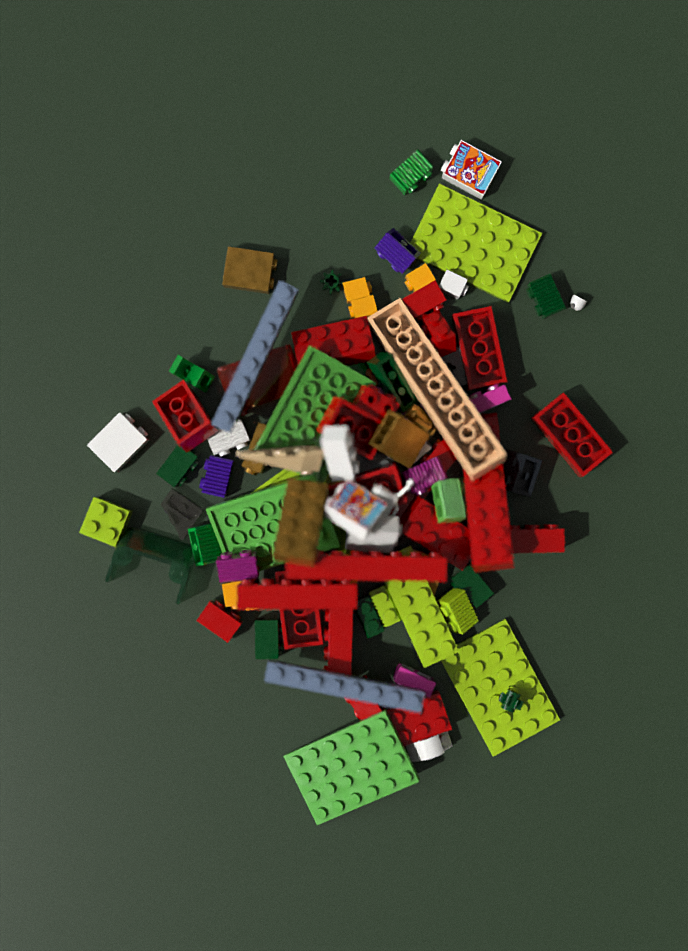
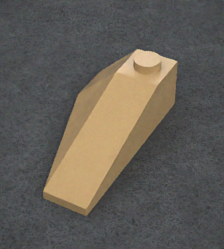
M314 445L242 450L236 451V455L241 458L301 472V475H312L313 471H319L324 451Z

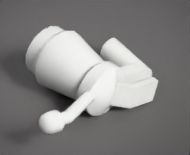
M409 479L408 485L398 494H393L382 484H374L371 493L388 503L385 515H389L395 505V510L392 513V516H395L399 507L397 503L399 497L413 485L414 481Z

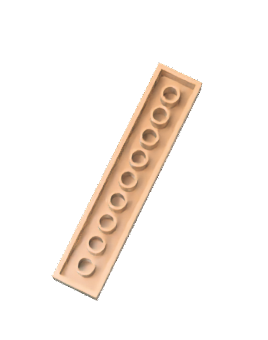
M399 298L368 317L369 327L385 351L392 354L411 390L471 480L474 481L506 461V453L402 300Z

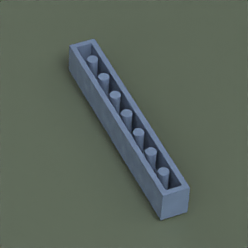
M279 281L212 421L213 426L232 434L299 293L297 288Z
M273 659L268 661L264 680L265 682L421 713L425 694L423 689Z

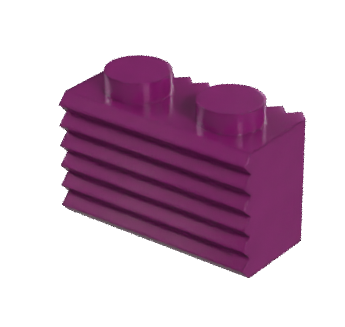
M438 456L402 472L406 484L409 479H413L414 483L410 486L409 490L411 494L416 493V496L426 492V487L447 478Z
M242 550L238 554L224 552L216 560L220 583L259 578L260 573L256 551Z

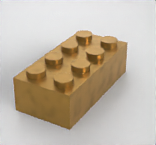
M288 478L273 550L275 561L314 567L325 513L324 506L328 497V484Z

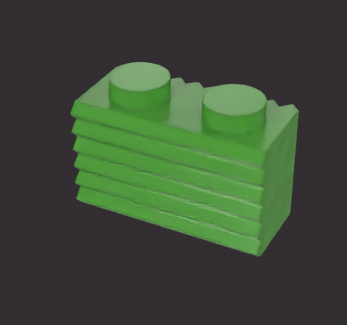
M439 480L432 485V492L438 523L459 522L465 519L467 505L463 502L464 488L460 485V480Z

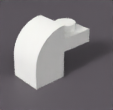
M448 731L406 745L412 762L437 757L452 747Z

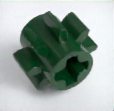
M333 270L328 275L324 272L325 279L320 280L321 284H325L322 291L327 289L330 295H332L334 290L340 292L338 286L344 283L339 281L341 274L336 276ZM330 278H333L334 282H337L334 283L332 287L329 286L328 281H330Z
M509 689L507 693L502 692L499 698V702L502 703L501 708L511 713H514L516 709L521 710L524 703L520 700L521 694Z

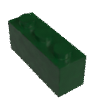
M380 352L367 361L384 394L392 395L396 398L395 402L400 404L397 411L404 413L412 404L418 403L391 353Z

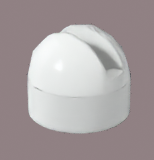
M573 295L570 300L571 308L576 311L582 310L587 301L576 295Z

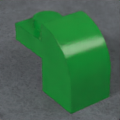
M177 355L168 371L205 393L215 378L211 373L180 355Z

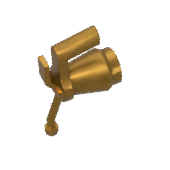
M412 404L405 417L426 433L430 430V435H432L436 431L433 421L420 406Z

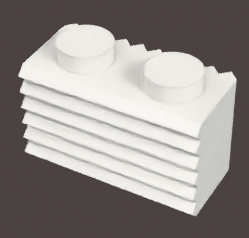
M239 419L232 434L218 428V432L207 440L213 454H219V457L229 454V450L236 447L239 450L248 446L247 442L250 441L242 419Z

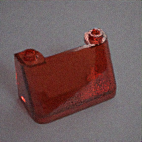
M284 345L271 350L240 417L249 414L248 410L282 397L298 367L290 345ZM242 360L217 369L225 394Z

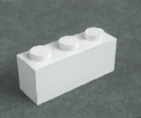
M324 426L321 443L331 480L347 481L349 479L355 481L356 473H359L360 464L359 461H356V448H353V435L349 434L348 426Z

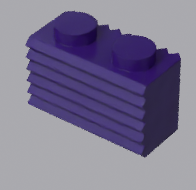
M395 228L389 230L374 248L377 250L379 257L389 261L391 267L396 272H401L402 274L421 255V252L410 244L404 236H401Z
M210 455L209 459L206 458L204 470L207 471L205 477L201 478L199 486L202 489V493L226 498L234 460Z

